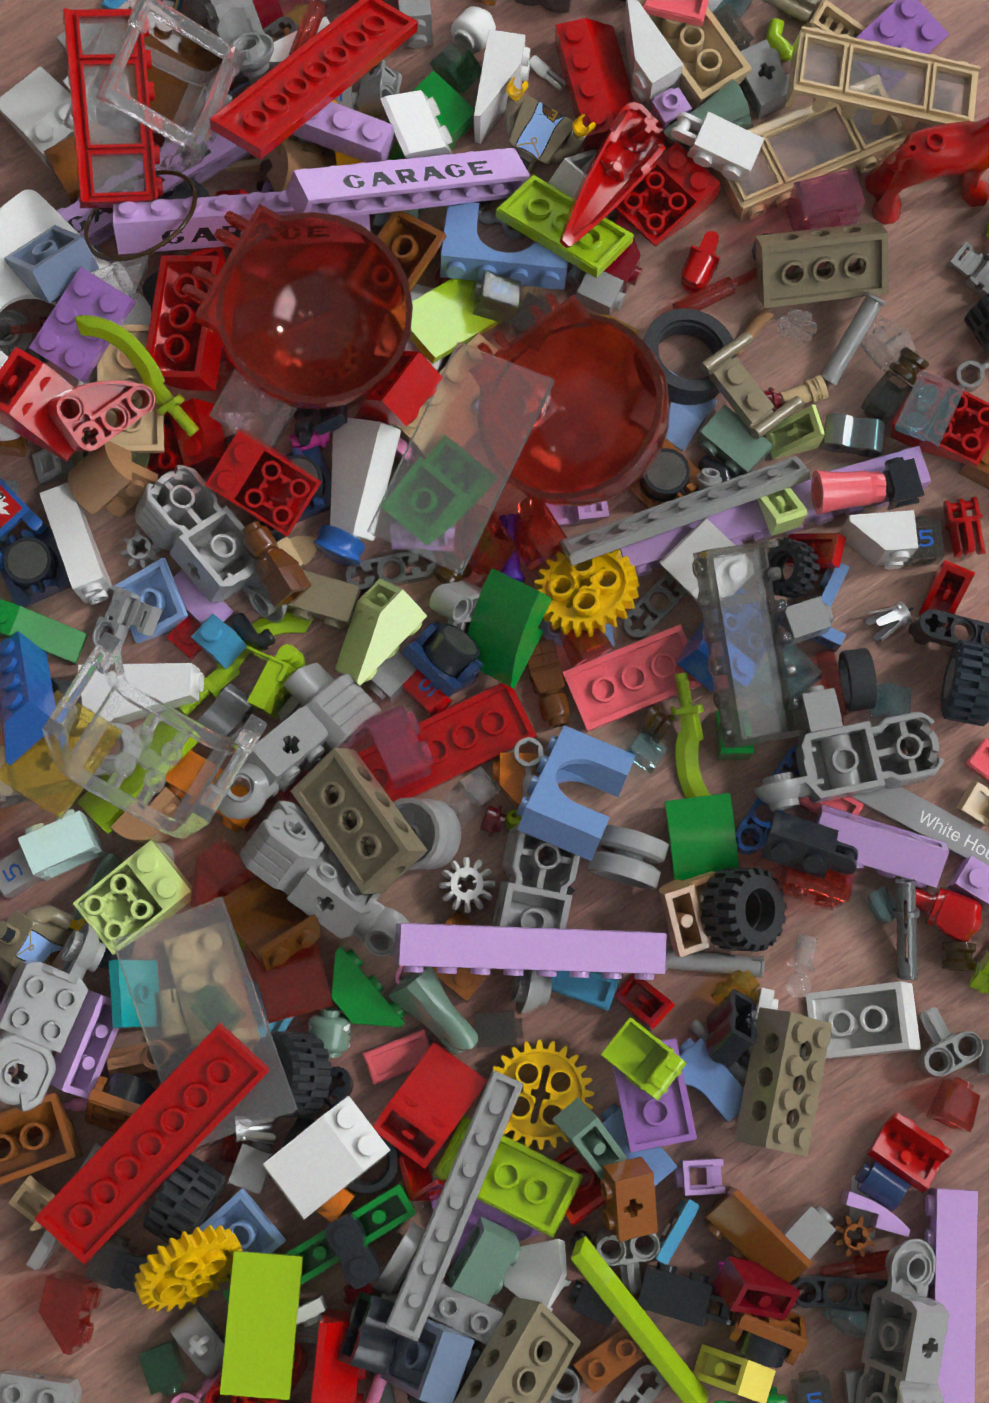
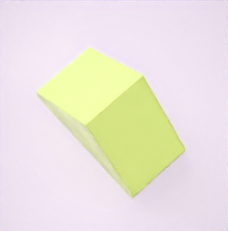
M810 405L789 416L765 434L766 439L773 444L770 450L772 459H779L819 448L825 433L816 405Z
M790 487L757 499L771 536L801 527L808 515L807 509Z

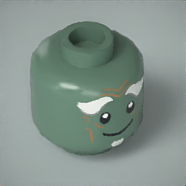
M323 1007L320 1009V1013L309 1018L308 1034H314L317 1036V1039H321L324 1042V1049H328L329 1058H337L342 1056V1052L350 1047L351 1021L346 1015L340 1014V1008Z

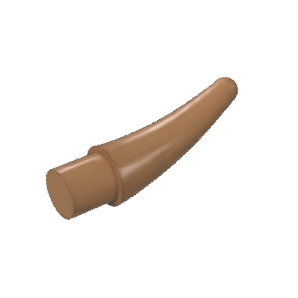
M763 308L752 318L744 332H749L754 338L774 315L767 308ZM744 349L739 351L737 355H741Z

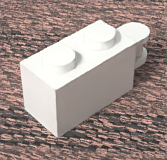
M680 112L677 117V127H673L670 134L676 140L691 146L687 156L693 158L694 162L700 166L712 167L720 171L727 179L743 182L750 173L765 138L710 112L706 114L703 120L689 113ZM689 128L697 131L696 135L689 132Z

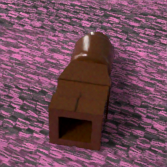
M256 521L242 530L244 534L243 543L252 558L257 560L255 566L260 581L271 594L269 600L274 607L295 602L312 586L298 564L299 562L282 548L277 549L278 544L266 526H261Z
M554 639L540 642L533 651L527 667L534 693L541 697L538 703L542 719L549 723L550 728H558L568 724L567 717L570 715L567 696L561 692L565 682Z

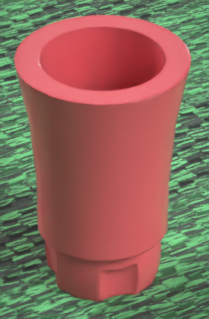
M815 470L811 479V495L814 510L817 515L836 510L884 502L886 499L885 476L881 472H868L867 470L853 472Z

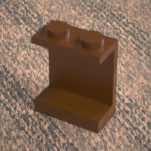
M257 876L220 899L219 904L223 919L267 972L275 966L284 964L290 956L299 950L312 946L322 935L319 921L315 914L308 917L301 909L287 900L289 895L282 890L271 887Z

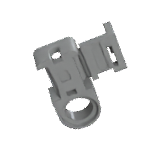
M966 241L947 263L946 267L950 269L953 266L966 277L970 276L966 280V285L983 298L989 293V251L983 258L984 254L978 255L971 249L973 245ZM965 249H967L968 251L963 256V258L961 260H958L964 253Z
M111 586L110 589L114 590L111 603L105 616L98 617L92 633V640L97 648L115 652L122 647L132 625L137 627L136 631L152 637L163 610L142 602L141 597L133 592L117 586ZM112 628L113 638L110 643L105 644L104 635L107 630Z

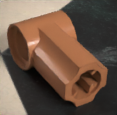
M152 1040L150 1042L110 1049L106 1059L108 1071L110 1074L125 1073L134 1075L162 1070L161 1067L164 1062L170 1060V1057L177 1053L175 1045L168 1040ZM158 1045L162 1046L166 1052V1058L161 1064L156 1063L152 1057V1052Z

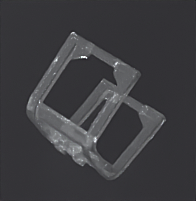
M137 0L127 22L128 26L125 34L106 24L91 55L116 54L112 64L107 69L96 98L165 136L166 139L160 151V164L155 165V168L183 173L203 161L208 148L206 143L208 141L212 143L218 133L211 130L210 118L232 101V96L228 94L234 77L239 74L245 58L233 45L161 0ZM161 23L171 27L223 59L220 65L211 71L205 72L194 69L145 45V50L151 51L152 66L189 83L173 122L130 97L127 75L124 74V69L130 55L133 54V48L139 34H144ZM101 66L86 67L84 79L90 138L102 144H137L97 123L94 102L88 99V95ZM70 104L62 124L74 130ZM127 155L143 163L142 155Z
M104 632L62 699L59 700L58 705L42 728L55 766L66 777L163 833L185 839L210 823L264 732L267 723L251 714L246 723L231 737L220 735L131 684L125 676L121 657V639L108 632ZM97 670L102 674L105 673L111 690L71 752L68 734L78 715V708L74 704ZM127 700L149 714L144 723L133 730L129 746L124 753L116 757L114 771L106 782L83 769V766L124 701ZM161 720L178 731L171 742H167L162 746L159 756L154 749L149 747L153 741V732ZM191 737L213 750L173 817L170 818L148 806L154 794L161 792L164 788L166 775L171 767L177 765L181 760L182 748L188 738ZM227 755H233L216 785L211 784ZM136 762H138L143 769L149 771L145 774L142 790L137 798H134L118 788L125 778L130 777L135 772Z

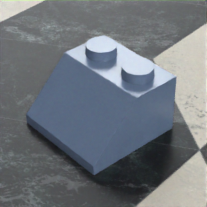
M56 225L4 258L8 266L31 293L47 303L60 300L80 267H83L92 274L100 270L84 237Z
M427 1319L417 1343L398 1335L395 1340V1360L381 1378L418 1400L428 1403H453L475 1340L453 1328Z

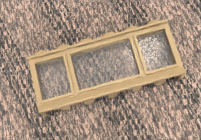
M802 26L793 45L785 107L792 108L799 94L813 98L812 110L815 112L823 111L828 101L843 104L841 115L847 119L853 118L858 108L873 111L871 122L874 125H882L888 115L903 118L901 130L905 132L912 131L918 121L933 124L932 127L953 122L974 121L978 74L981 66L972 65L965 61L942 58L934 54L915 52L903 47H893L877 41L858 39L847 34L827 32L816 27Z
M879 75L848 87L849 90L888 98ZM828 101L823 111L815 112L812 110V103L748 129V131L765 139L750 173L743 182L727 179L720 171L714 170L739 221L746 218L753 220L765 214L767 209L775 206L778 208L787 206L794 198L800 195L810 196L828 183L838 184L856 171L866 172L874 168L878 162L885 160L889 154L894 152L907 137V133L901 130L899 117L888 115L882 125H874L871 122L873 111L858 108L854 117L847 119L841 115L843 104Z

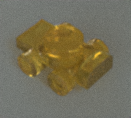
M749 969L745 972L737 970L725 982L722 981L716 984L715 992L711 996L718 1005L733 989H736L755 1001L759 997L756 988L761 985Z

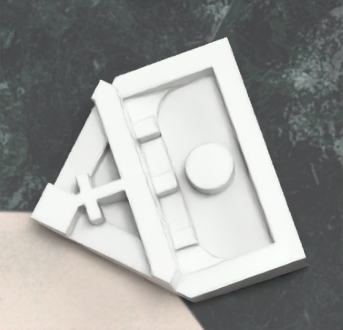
M560 1239L521 1246L516 1264L509 1266L504 1275V1286L517 1297L542 1302L552 1311L551 1305L563 1287H568L571 1283L566 1278L565 1241Z

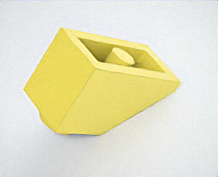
M702 1344L693 1374L699 1381L758 1403H766L776 1371Z

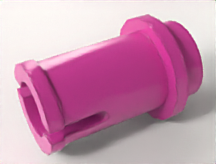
M315 430L310 444L306 446L299 444L295 434L289 435L293 448H301L302 452L316 446L326 448V444L331 443L329 432L319 436Z

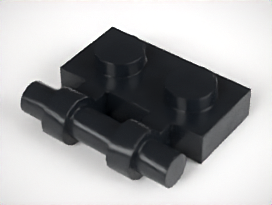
M339 376L312 388L311 397H300L296 400L293 411L297 422L294 430L300 445L306 446L310 444L315 430L321 436L329 431H335L348 423L345 386Z

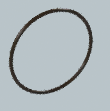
M156 170V175H173L184 179L192 189L193 201L188 215L170 236L159 244L137 254L111 257L102 255L92 248L88 232L91 221L99 208H93L85 223L83 234L91 253L105 261L122 262L141 258L165 246L185 228L194 214L198 194L193 181L185 174L177 171ZM144 173L124 181L110 192H117L125 186L143 179Z

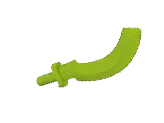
M90 315L74 317L82 336H91L105 340L126 355L141 376L143 385L153 390L155 402L159 406L156 411L161 416L168 411L189 437L199 430L197 425L179 406L185 399L180 393L174 397L164 386L165 380L158 365L145 347L130 332L120 325L101 317Z
M286 612L283 619L278 623L270 622L263 617L253 622L252 625L258 634L264 629H269L273 636L283 633H306L313 618H311L310 622L293 617V612ZM244 641V643H245L247 646H250V647H252V648L255 649L254 646H252V645L249 644L248 642ZM244 649L227 669L216 662L217 669L207 678L204 677V689L202 692H199V701L178 708L187 716L190 711H193L210 694L217 698L221 690L240 675L238 669L250 652Z
M687 672L674 674L681 708L670 706L672 715L679 714L682 729L681 732L677 733L675 744L678 779L686 798L708 796L711 794L703 782L699 766V742L704 739L699 713L704 712L703 704L692 705Z

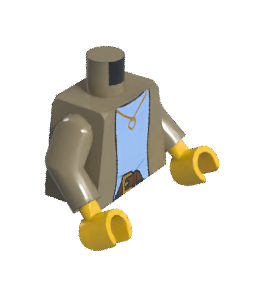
M512 77L506 86L508 94L505 109L506 134L510 138L509 143L521 149L519 156L528 173L531 172L537 159L550 166L552 163L559 164L565 158L575 155L584 142L586 135L595 128V122L585 127L582 123L585 114H582L573 121L527 94L523 98V94L528 88V82L524 81L521 89H518L514 85L515 77Z
M50 905L31 908L27 912L16 910L12 912L7 922L1 920L0 977L2 982L9 986L19 962L34 960L51 966L72 933L67 929L71 928L79 932L82 926L87 923L85 918L75 920L72 914Z

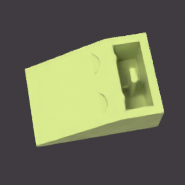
M379 578L357 601L335 670L342 675L349 674L359 686L363 682L369 681L374 677L377 668L382 662L393 657L398 652L399 645L408 636L415 634L420 629L422 621L427 615L403 589Z
M150 840L73 902V904L85 920L95 929L97 935L112 955H115L173 916L199 894L162 847Z

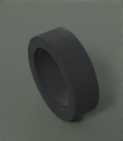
M694 309L668 311L657 317L645 334L638 354L640 373L650 389L665 400L681 405H697L708 402L720 393L709 379V376L692 380L673 374L664 366L660 359L659 344L664 339L673 335H690L704 342L712 353L715 354L732 342L733 338L719 320L705 312Z

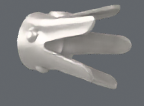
M898 601L889 608L866 612L867 614H879L867 618L865 623L867 625L875 623L878 626L886 625L874 635V640L881 639L883 641L899 627L912 622L910 611L914 608L908 609L902 601Z
M262 1113L251 1116L235 1115V1127H226L225 1130H235V1142L252 1140L274 1145L273 1140L276 1139V1136L265 1131L272 1130L273 1125L269 1122H273L276 1117H269Z

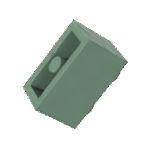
M726 405L703 427L697 439L701 450L710 457H717L724 463L723 465L730 469L732 476L735 478L754 471L769 455L773 446L763 436L759 439L753 438L749 427Z
M578 1097L552 1119L581 1159L601 1180L604 1179V1165L627 1159L599 1118Z
M480 1216L448 1273L451 1288L488 1305L493 1294L497 1295L502 1289L509 1266H514L519 1258L521 1249L516 1233Z

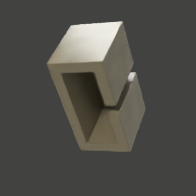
M303 570L312 586L295 602L287 604L289 611L293 612L292 616L308 622L311 621V618L322 619L323 625L333 630L340 631L342 627L349 628L357 601L361 596L360 587Z

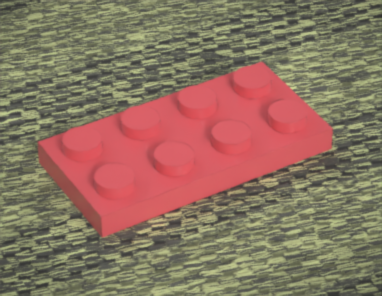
M681 624L562 672L587 733L649 708L655 703L658 704L678 696L674 674L685 673L686 671L676 663L688 642ZM687 673L690 690L702 686L699 681Z

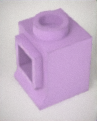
M678 87L674 90L670 88L653 97L650 113L665 129L670 121L678 117L680 112L690 113L692 108Z
M722 1158L680 1160L681 1168L675 1169L676 1188H682L683 1195L726 1193L725 1186L722 1185L721 1166H724ZM690 1168H705L707 1184L691 1185Z

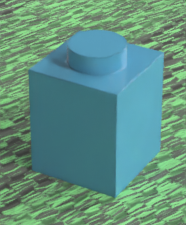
M213 613L191 636L206 654L225 669L232 664L246 647V644L238 634Z

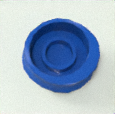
M322 525L317 539L313 541V544L320 553L337 564L350 566L360 565L361 563L360 556L365 550L363 542L340 528Z

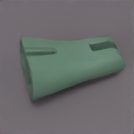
M734 79L727 82L702 105L689 113L703 120L706 114L710 112L746 130L753 128L748 103ZM677 120L664 129L668 147L670 148L677 142L688 152L691 146L676 140L670 134L672 128L677 127ZM689 128V132L696 135L697 131Z
M424 966L422 973L412 972L388 995L392 1001L424 1024L450 1053L456 1055L475 1047L477 1044L478 1034L452 1005L432 966Z

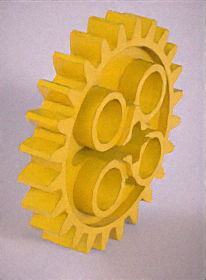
M620 549L573 566L565 555L557 551L558 560L556 562L546 560L549 570H539L541 579L535 580V586L538 591L553 599L543 619L545 622L550 621L554 630L561 626L564 635H567L571 629H574L576 637H579L583 630H587L589 637H592L596 628H599L603 634L606 633L605 625L608 623L615 628L618 627L616 618L627 619L625 609H634L633 599L639 597L637 591L639 582L635 567L630 564L628 556L622 557Z
M538 1039L536 1049H531L526 1041L524 1042V1052L520 1053L518 1049L512 1047L514 1056L512 1059L504 1055L501 1056L505 1064L504 1068L494 1066L493 1070L514 1080L524 1083L518 1075L522 1065L531 1064L535 1066L538 1072L536 1080L530 1084L524 1083L519 1096L526 1098L529 1102L528 1113L524 1116H516L512 1113L503 1135L513 1130L515 1132L513 1141L517 1142L523 1136L525 1137V1146L528 1148L533 1140H537L539 1149H543L545 1140H549L555 1148L557 1146L556 1137L558 1136L569 1142L556 1124L549 1125L544 1121L543 1111L549 1105H556L562 1111L577 1097L589 1109H593L592 1105L585 1102L586 1097L594 1095V1092L585 1090V1085L593 1080L592 1078H582L581 1074L587 1069V1066L576 1067L574 1065L579 1057L577 1054L568 1059L565 1057L568 1049L567 1046L563 1047L558 1053L555 1051V1041L550 1043L548 1049H543L542 1041ZM549 1065L550 1070L545 1085V1092L550 1093L548 1100L543 1099L541 1101L537 1122L532 1124L530 1119L536 1099L531 1095V1090L538 1089L543 1067ZM563 1072L569 1077L570 1085L568 1089L563 1092H557L552 1088L551 1078L555 1073Z
M209 1225L203 1232H201L199 1227H196L192 1234L188 1235L184 1231L180 1239L170 1238L168 1246H158L159 1253L148 1255L149 1263L140 1265L141 1272L135 1274L136 1282L134 1286L141 1303L146 1304L147 1309L154 1307L158 1312L165 1307L166 1311L169 1312L175 1305L180 1310L186 1302L190 1301L194 1305L198 1297L208 1298L210 1290L218 1291L220 1289L218 1285L220 1282H229L230 1280L228 1274H232L234 1251H242V1246L235 1233H232L230 1228L224 1230L222 1225L218 1226L215 1230L212 1225Z

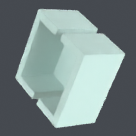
M74 809L64 811L55 817V822L46 826L43 823L33 825L25 830L26 835L18 838L33 875L48 881L106 853L92 819L82 812H75Z

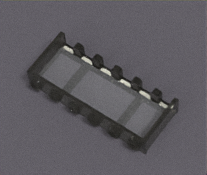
M778 540L707 549L693 553L692 570L698 582L699 593L697 601L703 613V637L708 644L710 657L708 669L713 676L715 688L713 700L719 712L720 724L718 731L724 743V748L742 747L804 736L809 733L808 728L795 729L793 710L802 708V700L799 696L790 697L787 678L796 677L797 668L795 664L785 665L782 646L792 643V636L790 632L780 633L777 613L786 611L787 605L784 599H774L772 581L781 579V570L779 567L769 568L767 549L779 546Z

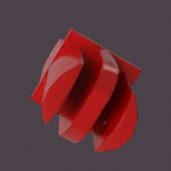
M708 231L704 235L699 248L693 245L690 247L689 255L681 272V284L689 294L702 292L710 283L715 270H717L720 257L715 254L719 235L715 231Z
M971 497L970 501H964L961 498L955 503H950L949 500L944 501L945 529H949L954 558L961 557L962 552L964 556H971L974 551H976L977 555L986 554L980 523L983 515L980 514L977 497ZM966 510H972L973 516L967 517ZM952 512H958L959 518H953Z

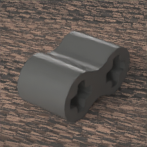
M843 413L828 414L826 416L822 447L832 452L853 453L870 458L879 457L882 453L886 424L881 420L873 418H857Z
M231 683L223 689L211 707L199 718L193 731L214 748L221 750L231 740L238 728L250 717L255 708L247 702L249 696Z

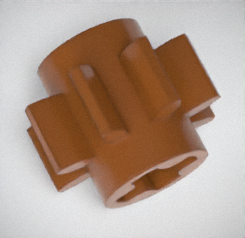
M844 1215L843 1220L845 1224L841 1227L833 1226L839 1232V1238L833 1241L834 1245H845L844 1255L848 1257L851 1255L852 1250H856L861 1257H864L865 1252L863 1248L867 1245L875 1246V1243L869 1240V1233H872L875 1228L872 1226H862L864 1223L863 1216L859 1215L856 1221L852 1222L849 1216ZM857 1228V1233L861 1235V1239L859 1242L853 1240L851 1243V1239L847 1237V1232L849 1230L855 1231Z

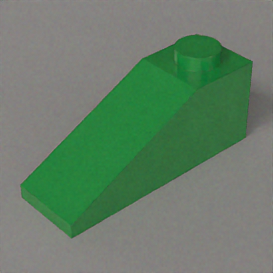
M0 599V638H11L19 631L48 655L77 664L88 634L17 604Z

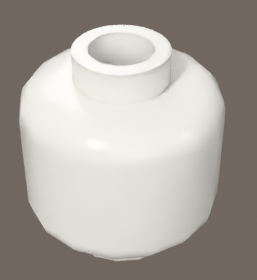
M470 6L456 18L451 26L453 43L460 51L476 54L486 47L488 31L496 30V25L492 15L487 10Z

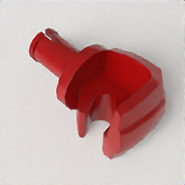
M941 887L933 895L915 888L916 908L926 913V924L936 925L944 934L961 942H968L981 928L982 905L978 901L956 891Z

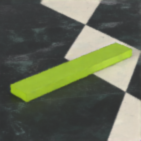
M584 1236L576 1241L571 1261L683 1403H707L709 1393L588 1238Z

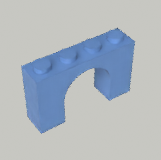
M471 202L448 205L444 230L447 237L442 245L440 277L492 283L495 281L496 283L564 290L567 260L537 242H534L532 246L520 252L504 253L493 250L486 246L477 234L479 203Z
M564 725L559 737L552 735L545 752L550 754V756L543 755L536 773L540 774V777L534 775L526 794L531 795V797L524 796L516 815L522 818L517 830L592 861L610 817L570 800L563 794L558 784L568 781L581 782L619 797L636 755Z
M689 1038L678 1047L680 1058L687 1063L683 1068L685 1083L687 1086L699 1091L725 1122H730L740 1113L744 1088L723 1064L716 1063L709 1057L706 1043L702 1038L697 1039L695 1042ZM613 1103L599 1115L603 1119L602 1124L626 1155L627 1160L642 1157L654 1172L655 1186L678 1167L662 1147L630 1153L621 1107H618L616 1103Z

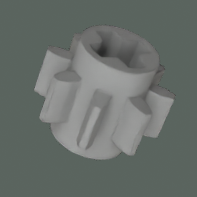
M136 530L134 537L123 539L127 544V550L121 551V555L123 558H131L128 562V566L131 569H134L137 565L144 569L158 561L156 552H160L162 549L152 544L153 542L148 536H141L139 531ZM138 548H140V549H145V548H146V549H147V552H146L145 554H143V553H138V554H137V553H136V550H137Z

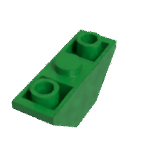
M339 947L335 953L331 996L334 1002L353 1024L402 1028L406 1024L402 1019L406 1015L404 1010L392 1000L389 1003L380 993L385 988L373 974L367 977L359 967L364 963L352 949L346 952L342 947Z

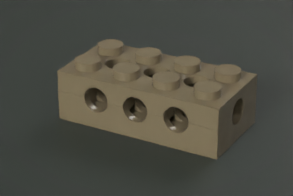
M879 221L755 236L757 294L764 308L865 296V291L873 295L888 294V232ZM857 258L854 263L849 264L852 259ZM827 261L824 266L817 268L820 263ZM796 265V266L794 267V269H792L791 271L786 272V270H787L790 266Z
M334 748L291 790L296 800L362 894L384 893L428 851L355 749Z
M759 1008L756 1024L757 1038L752 1045L734 1141L805 1157L808 1156L809 1146L812 1141L815 1113L818 1108L819 1091L824 1075L827 1048L830 1043L831 1023L793 1012Z
M514 1297L454 1403H548L581 1341L542 1302Z

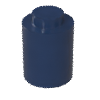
M875 1160L870 1165L866 1162L863 1163L855 1176V1180L858 1181L857 1189L891 1212L897 1208L909 1188L907 1181Z

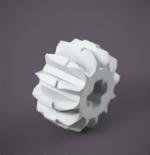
M464 857V868L460 869L458 863L454 860L451 862V866L455 871L454 874L448 870H443L442 875L451 880V882L439 883V888L442 890H452L442 898L444 902L450 901L454 897L456 898L452 905L453 910L457 911L461 902L465 903V913H470L471 902H474L479 910L483 909V904L479 899L480 896L488 901L492 899V895L483 889L494 888L495 882L483 881V879L492 874V871L485 869L479 873L478 871L482 866L481 860H477L474 867L470 868L469 857ZM469 877L474 879L473 886H476L474 891L470 889L466 893L460 891L462 889V886L458 885L460 880L467 881Z

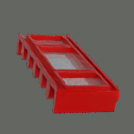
M138 7V9L81 10L63 8L62 19L63 24H65L68 83L71 91V116L74 124V149H76L77 158L76 171L80 191L79 208L113 207V204L128 201L145 202L158 200V196H163L162 177H156L155 165L160 164L159 145H153L152 133H157L156 113L150 112V101L155 100L154 83L148 82L147 70L152 69L151 51L145 50L144 38H149L148 18H142L141 7Z

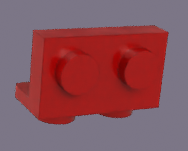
M896 1112L883 1123L867 1155L924 1193L929 1189L941 1164L950 1157L952 1150L945 1146L939 1138L929 1135L919 1128L912 1119Z

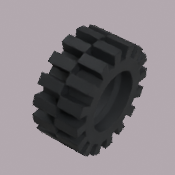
M789 538L776 539L775 544L770 543L766 546L769 552L763 551L761 554L765 560L758 563V567L763 568V571L758 572V577L764 579L760 583L762 587L767 588V592L777 596L796 599L798 596L803 597L807 594L805 589L812 590L814 585L810 582L811 580H818L819 576L814 575V570H820V564L814 563L819 558L817 554L812 553L814 549L811 546ZM792 557L794 569L791 576L785 580L783 575L784 565Z

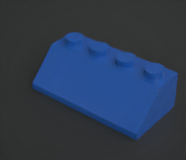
M19 631L11 638H6L0 643V723L5 761L9 765H12L58 724L47 653Z

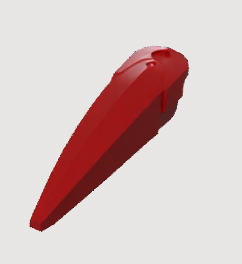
M632 102L625 105L607 129L608 135L583 176L568 211L559 241L565 248H569L579 241L614 210L652 170L650 167L666 149V146L663 144L665 140L663 125L642 104Z

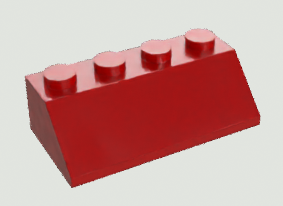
M588 18L556 24L555 46L575 118L577 119L582 114H585V117L582 119L585 127H588L592 122L596 124L595 128L586 135L582 143L584 151L599 149L608 135L607 129L619 111L628 103L634 102L615 30L612 25Z
M161 255L145 349L158 365L165 380L163 384L183 390H216L235 272L220 256Z
M326 1309L319 1322L311 1403H363L364 1393H358L359 1380H365L367 1370L338 1360L344 1334L350 1325V1311Z

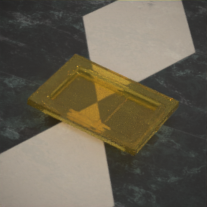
M56 690L54 700L58 724L12 765L5 762L0 769V781L10 786L13 791L19 792L38 804L41 809L49 811L62 820L123 731L93 713L91 709H87L59 690Z

